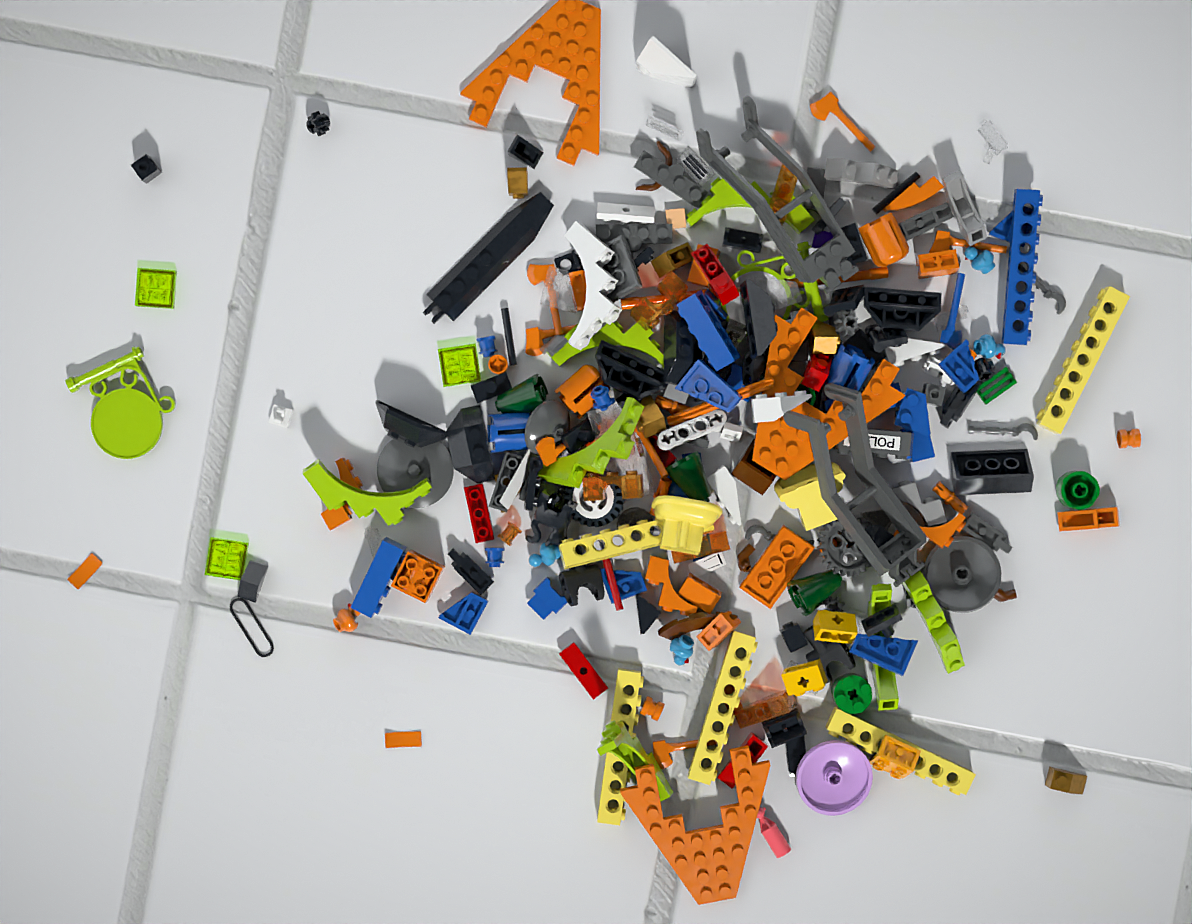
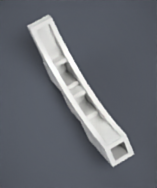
M575 221L564 237L573 245L581 259L586 278V301L580 322L568 343L582 350L589 344L590 338L594 333L601 329L602 323L605 322L611 325L612 322L618 319L622 309L607 297L615 289L618 280L603 268L605 264L610 262L615 252L585 226Z

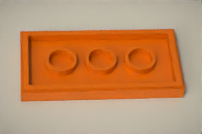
M783 525L742 581L739 588L771 609L787 587V583L793 579L815 546Z

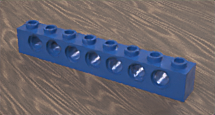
M1014 189L1001 341L1003 344L1027 345V341L1031 340V330H1028L1029 322H1032L1033 311H1030V304L1034 303L1035 292L1032 291V284L1036 282V272H1033L1034 264H1037L1038 253H1035V246L1039 245L1040 234L1037 233V226L1041 224V214H1038L1039 206H1042L1043 195H1040V190ZM1025 204L1032 206V212L1029 215L1023 212ZM1024 223L1029 224L1031 227L1028 234H1024L1021 231V226ZM1023 242L1029 246V251L1025 254L1021 253L1019 249ZM1021 262L1027 264V270L1024 273L1018 270V265ZM1020 281H1023L1026 285L1023 292H1018L1016 289V285ZM1021 300L1024 303V308L1018 312L1015 310L1014 305L1017 301ZM1016 320L1022 322V328L1018 331L1013 328V323Z

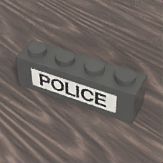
M868 429L871 451L876 453V457L887 458L889 454L895 455V459L907 460V456H912L914 433ZM849 436L835 445L833 449H837L840 454H849V451H851Z

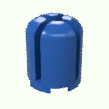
M841 343L832 359L829 375L824 382L825 386L833 383L859 391L874 365L875 359L871 357L869 360L862 353L863 350L850 344L844 347Z
M488 414L487 417H491V425H487L488 442L493 444V450L490 452L528 450L525 443V433L498 435V431L525 429L531 414Z

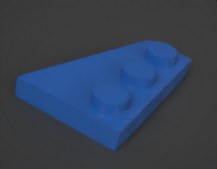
M701 359L695 362L675 387L679 391L706 401L708 404L726 412H731L743 398Z
M858 633L849 652L900 676H904L918 640L888 638L876 635L868 637L867 634Z

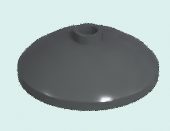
M549 400L537 406L531 413L525 427V443L530 452L540 456L535 447L545 437H553L555 446L563 443L560 437L570 430V414L566 406L558 401Z

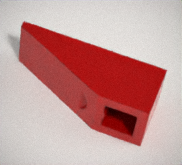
M708 244L691 253L723 306L740 296L735 284Z
M812 352L801 384L819 392L829 375L833 354H813Z
M753 732L748 735L740 746H749L752 763H756L768 748L767 743ZM730 759L717 778L733 789L735 780Z

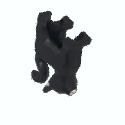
M546 490L541 491L530 525L534 536L526 535V541L532 544L540 541L541 531L538 524L541 523L553 528L545 546L562 544L563 540L568 539L566 530L571 522V512L575 511L578 503L570 500L561 510L555 507V503L561 499V494L553 492L549 495Z

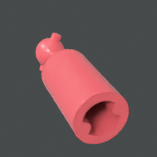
M760 807L757 818L760 821L761 833L775 856L780 858L790 852L791 847L776 823L764 816L766 808Z

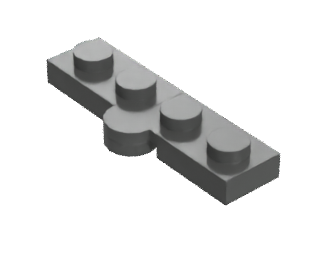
M645 150L633 166L695 208H699L708 191L683 176L684 169L680 164H672L669 167Z
M596 224V237L604 244L620 235H624L630 251L633 252L640 250L642 244H673L672 224Z

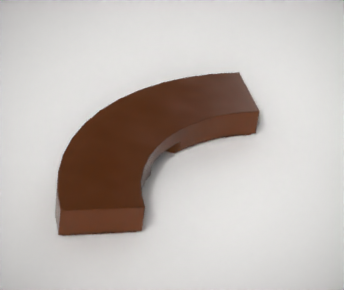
M716 611V614L698 612L689 614V617L679 621L675 619L662 626L658 630V635L672 641L686 633L705 629L721 612ZM731 614L730 618L734 620L738 618V616Z

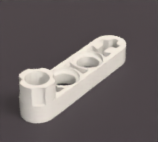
M714 410L667 429L659 434L657 445L662 450H670L713 431L715 433L720 432L726 423L727 416L722 410ZM702 422L706 429L700 431L695 427V424ZM685 429L689 435L686 438H682L678 435V431ZM663 437L670 439L669 444L662 442Z

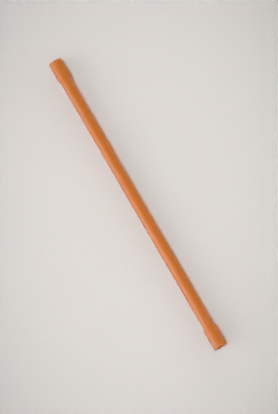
M879 267L858 271L846 281L841 276L838 278L843 283L868 279L888 278L889 274L887 267ZM797 278L785 280L790 289L804 287L803 282L798 281ZM820 279L817 280L818 285H825ZM700 290L621 298L622 310L642 306L681 302Z

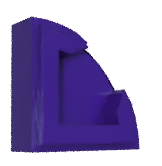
M821 231L819 234L814 233L811 247L814 249L820 248L831 240L833 235L827 231Z

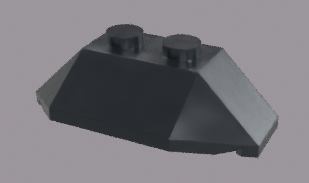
M746 279L740 284L750 356L751 360H755L763 354L775 338L778 326L774 320L775 306L771 301V297L750 279Z
M864 287L863 306L881 329L920 331L941 312L942 293Z
M666 308L664 309V383L678 385L698 359H703V351L699 348L695 335L689 331L685 318H682L678 311Z
M604 340L600 341L595 358L604 384L637 400L665 389L667 383H664L663 369Z
M380 400L375 402L387 435L395 440L398 438L405 440L404 443L414 448L416 445L422 448L444 440L448 436L446 431Z
M476 405L462 408L446 430L453 467L475 483L495 480L481 407Z

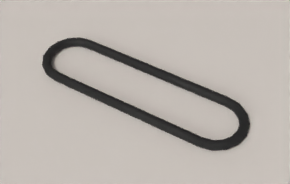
M234 599L230 603V612L253 649L261 657L270 656L274 650L273 643L252 609L244 599ZM236 601H242L246 605L271 646L268 654H261L257 650L232 609Z

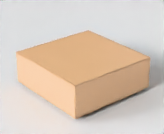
M685 208L665 210L667 224H672V229L686 228Z

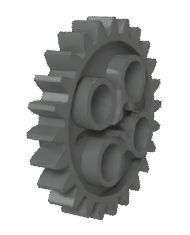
M857 518L858 522L861 524V518ZM838 519L823 525L825 530L819 531L823 537L817 539V541L821 542L817 549H822L818 556H824L825 559L822 563L828 562L827 569L834 568L833 574L840 571L841 577L846 574L847 577H851L853 574L857 576L860 575V572H866V567L872 566L865 555L858 551L856 543L847 534V531ZM867 522L861 524L864 530H866ZM833 539L837 541V547L833 545ZM843 555L847 557V563L844 562Z

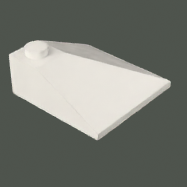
M652 36L636 60L637 69L643 75L648 74L656 79L692 88L697 75Z

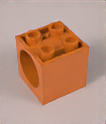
M409 550L391 587L426 603L445 566L414 550Z

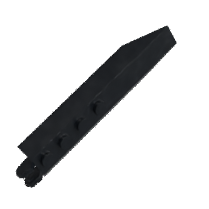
M539 192L508 212L426 294L433 302L423 311V314L425 316L430 314L438 306L441 311L432 318L431 322L435 324L445 314L454 322L535 240L554 204Z

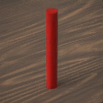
M610 558L604 559L603 564L616 611L623 610Z

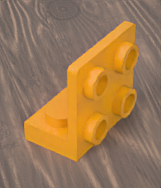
M885 735L878 753L869 759V762L873 765L874 769L878 771L884 770L889 772L893 778L903 779L914 772L921 751Z

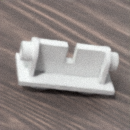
M928 354L927 362L922 367L925 373L937 378L939 373L942 372L940 380L950 385L955 384L938 366L943 359L937 355L930 356Z

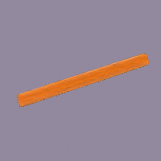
M768 377L735 391L743 397L742 399L775 387V382L772 377ZM704 402L668 416L667 422L669 426L673 427L719 408Z

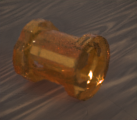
M508 521V526L497 537L511 546L514 538L518 533L521 534L522 530Z

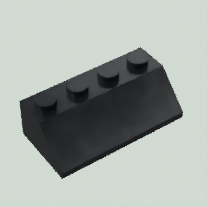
M1028 449L951 452V478L954 495L1024 493L1032 491L1034 474Z

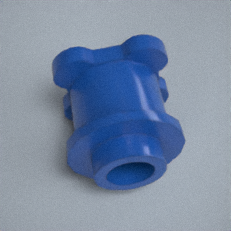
M495 336L476 339L480 347L479 355L483 354V358L492 357L495 355L494 352L498 351V349H495Z
M599 385L591 392V398L595 400V403H593L594 409L598 408L601 411H605L611 404L616 402L615 398H610L608 387Z
M485 548V551H487V561L485 563H489V567H501V563H504L502 561V551H505V548Z

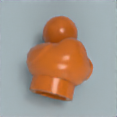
M348 603V609H341L337 617L333 619L334 626L339 632L344 630L352 632L358 627L354 617L359 616L360 612L352 609V604Z

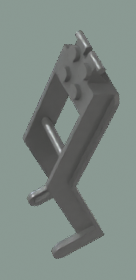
M747 95L743 98V112L747 131L742 133L741 137L745 142L752 138H756L797 177L805 192L774 213L765 198L725 160V157L731 154L730 150L726 146L720 150H715L711 146L709 132L701 128L696 131L700 156L754 209L798 281L814 283L820 279L827 286L824 292L828 294L841 284L839 276L846 281L859 271L857 266L852 268V264L847 260L855 250L806 171L758 125L756 104ZM810 198L833 238L805 259H802L779 219Z
M829 383L824 387V391L830 399L840 401L843 404V410L839 412L838 416L842 421L846 420L855 474L867 488L865 491L847 504L838 495L826 438L827 433L831 431V426L828 423L820 422L818 419L793 411L784 413V421L790 427L809 433L822 499L879 576L888 572L890 578L895 580L893 585L898 587L910 577L909 575H914L924 567L923 562H917V549L926 543V535L874 466L861 392ZM871 495L899 531L897 535L879 548L851 512L853 508Z

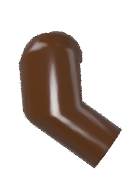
M749 543L737 555L738 567L743 572L751 570L749 556L756 550Z
M999 588L994 599L1004 602L1016 599L1017 594L1015 589L1003 591Z

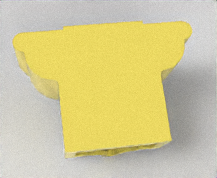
M831 462L838 493L843 488V480L846 475L838 464ZM815 464L802 468L787 480L779 478L774 484V491L780 501L785 502L789 508H797L806 531L837 520L821 497Z
M657 496L651 503L655 517L664 523L660 549L693 555L700 553L704 529H709L723 513L722 508L716 504L678 496Z

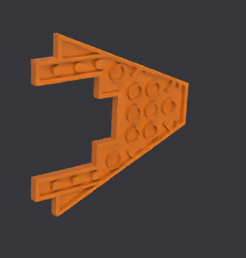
M559 0L461 91V96L476 102L469 120L487 128L509 76L528 83L534 67L537 66L569 80L562 99L579 106L557 155V159L574 166L582 149L598 156L600 135L601 9L581 0Z
M800 308L791 324L777 315L774 316L778 331L775 338L769 344L764 379L772 377L775 387L762 392V394H767V398L775 397V393L787 392V396H795L794 392L803 379L802 376L787 368L817 320L816 316L803 308ZM882 359L861 393L866 424L905 396L890 386L900 369L885 359ZM834 400L826 414L807 402H803L791 410L818 419L820 422H826L831 426V431L826 435L829 450L848 437L846 420L842 421L838 416L839 412L843 410V404L840 401ZM783 416L775 421L757 422L752 460L783 480H787L814 461L809 433L790 427L784 421Z
M748 745L729 749L738 803L720 806L723 823L721 825L685 831L682 814L663 817L653 764L634 767L637 785L620 788L622 797L698 905L732 899L737 896L771 766L769 760L752 763Z

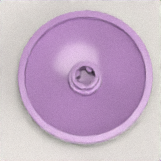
M841 740L822 742L811 748L801 759L796 771V786L804 803L815 812L829 816L842 815L857 808L868 796L873 780L872 768L865 754L857 746Z

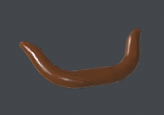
M657 141L659 151L665 156V164L670 167L673 164L672 155L660 141ZM657 182L637 186L635 190L654 191L659 189L661 185Z

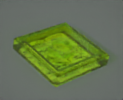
M137 268L135 306L174 309L177 271Z
M476 343L438 349L443 387L482 381Z
M210 537L205 575L240 580L246 567L249 543Z

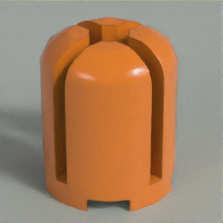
M888 213L858 228L873 263L878 267H886L907 256L909 245L892 213Z
M588 364L583 365L554 391L555 393L560 392L561 396L559 398L569 410L579 414L577 416L578 419L593 408L595 400L591 398L590 394L596 386H606L610 391L609 385L604 384L602 376H600L601 373L594 366Z

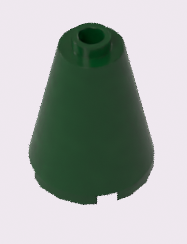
M535 374L499 395L497 401H495L497 411L502 414L532 413L537 406L546 401L548 390L543 378L538 376L539 374Z
M698 451L665 468L669 474L668 476L689 499L710 501L708 497L712 495Z
M830 569L792 580L787 583V586H790L788 593L796 608H802L803 612L801 614L808 616L841 586L842 577L839 572L833 574V570Z

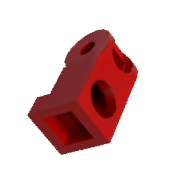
M656 435L648 437L665 468L677 460L670 450H662L658 447V437Z

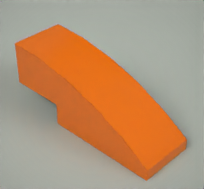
M935 176L931 177L920 188L914 182L887 205L883 211H898L917 205L932 197L944 186Z
M1118 506L1057 512L1059 531L1120 526Z

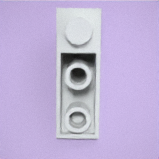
M908 338L907 344H902L899 347H887L883 350V353L888 362L898 367L905 364L904 360L911 358L913 362L922 359V354L929 352L931 356L940 353V348H944L945 345Z
M806 391L794 392L795 396H787V392L775 393V397L767 398V394L755 395L756 399H751L753 423L775 421L783 416L784 413L791 411L812 396L811 394H806Z
M723 465L706 478L711 493L714 492L718 497L716 499L718 505L722 509L724 507L727 509L729 514L726 516L733 525L736 523L740 526L741 517L736 481Z

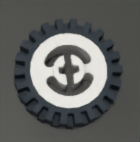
M605 469L603 474L587 471L580 488L566 486V494L564 495L566 502L568 503L570 500L578 503L575 511L571 512L574 516L573 519L575 521L578 520L581 525H587V527H600L614 521L620 515L619 513L623 510V504L626 501L624 499L626 493L622 488L624 485L620 483V478L615 476L614 472ZM598 484L607 493V503L603 508L601 507L605 497L585 501L589 506L593 507L592 510L583 501V491L588 486L589 490L585 493V497L603 494L604 491L597 487Z

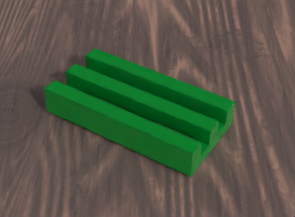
M1004 367L993 375L990 380L983 382L977 394L983 403L987 405L1015 385L1017 381L1008 371V368ZM1005 373L1006 376L983 393L980 391ZM1008 379L1010 380V383H1008L1007 385H1005L1003 388H1001L1000 390H998L996 393H994L993 395H991L989 398H987V399L985 398V396H986L987 394H989L990 392H992L994 389H996L997 387H999L1001 384H1003L1004 382H1006Z

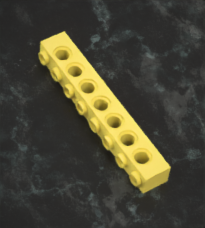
M1111 286L1100 290L1097 295L1098 302L1096 306L1093 305L1088 313V316H1090L1088 322L1084 323L1079 333H1081L1079 340H1075L1071 347L1073 352L1070 358L1067 357L1062 365L1064 368L1062 374L1057 375L1053 383L1055 385L1053 391H1050L1046 396L1045 402L1047 403L1044 409L1041 408L1037 414V425L1055 434L1062 433L1130 298L1129 295ZM1105 303L1111 306L1110 313L1104 311L1103 306ZM1097 320L1101 321L1102 323V329L1100 331L1095 328V322ZM1088 337L1094 341V345L1091 348L1086 344ZM1080 354L1085 357V363L1083 365L1079 364L1077 361V358ZM1071 371L1077 376L1074 382L1069 380V373ZM1063 388L1068 392L1066 399L1060 396V391ZM1053 406H1057L1059 408V414L1057 416H1054L1051 413V409Z
M655 517V521L641 520L636 522L637 525L629 527V524L619 526L618 530L611 531L610 529H605L595 536H592V533L581 536V539L575 541L573 538L565 539L559 545L564 570L660 546L664 523ZM712 525L709 529H704L703 535L712 533L714 531V525ZM650 528H657L659 535H651ZM631 533H639L641 540H633ZM620 537L623 543L619 546L615 545L612 539ZM597 541L602 542L604 549H595L594 543ZM577 546L584 547L585 554H577L575 548Z
M735 630L732 631L687 774L688 779L710 785L711 781L716 779L718 770H715L717 762L721 763L723 757L721 749L723 744H727L729 738L727 733L728 726L733 725L735 715H732L734 707L738 708L741 697L738 694L740 689L743 690L745 687L746 678H744L746 671L750 670L752 660L749 659L751 653H755L758 645L754 636ZM740 647L746 651L745 656L742 658H738L735 655L736 650ZM731 667H739L740 672L737 676L730 675ZM731 684L734 686L732 694L724 693L726 685ZM721 703L728 704V710L724 713L718 711V706ZM716 721H720L723 724L722 729L719 731H715L712 728L713 723ZM709 740L717 741V746L714 749L707 748ZM704 758L711 760V765L707 768L701 766V761Z
M618 668L611 721L615 720L617 723L622 720L623 723L629 726L628 732L631 738H634L636 733H633L634 725H638L639 714H635L636 706L640 707L641 695H638L639 687L643 688L644 676H641V671ZM626 685L634 687L632 694L627 695L623 692ZM624 704H629L632 708L627 714L621 711V706ZM607 752L597 822L620 826L621 820H625L626 809H622L625 799L620 793V788H625L626 782L630 783L631 771H628V767L624 762H622L624 767L621 770H615L613 764L616 761H622L614 754ZM618 780L621 783L620 788L613 789L610 786L611 782ZM615 799L619 804L617 807L611 808L608 806V801Z
M836 706L826 723L825 728L829 730L828 734L836 738L842 736L846 738V742L855 746L859 744L863 746L862 750L872 755L874 752L878 753L879 748L877 744L885 735L920 750L921 762L915 766V775L923 779L929 777L933 779L932 783L939 787H943V785L950 787L949 791L956 795H960V793L966 795L976 776L973 771L855 715L846 713ZM846 723L852 724V729L849 732L843 731V726ZM864 731L869 732L867 740L860 739V734ZM937 764V772L930 773V766ZM954 772L956 774L955 779L947 781V775Z

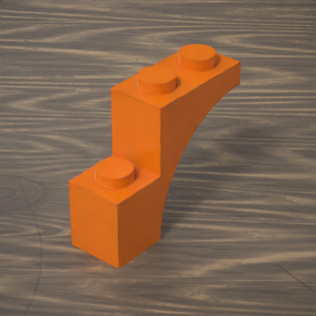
M340 458L335 461L339 470L340 480L362 490L363 483L351 471L354 467L350 460ZM346 504L337 510L333 508L329 511L327 509L321 513V516L329 530H333L351 520L352 517L350 515L353 513L349 505Z
M959 513L954 519L944 525L920 528L926 537L938 547L943 549L946 546L948 548L954 540L952 537L956 531L960 533L966 525L964 522L966 517ZM896 530L893 535H897L899 531Z
M650 555L645 579H649L648 583L659 585L660 582L663 583L658 605L662 606L661 610L672 612L673 609L680 610V614L685 616L696 613L698 607L682 599L673 589L668 573L669 559Z

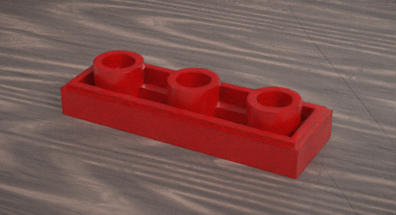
M483 483L464 487L475 543L494 540ZM477 510L482 511L483 514L481 517L476 516Z
M575 642L559 653L593 700L608 689V686ZM582 667L587 669L585 674L580 672Z

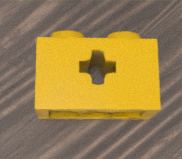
M818 610L813 619L815 640L852 644L858 633L855 614Z
M820 659L784 668L781 674L788 696H801L810 690H813V692L820 691L827 683V677Z

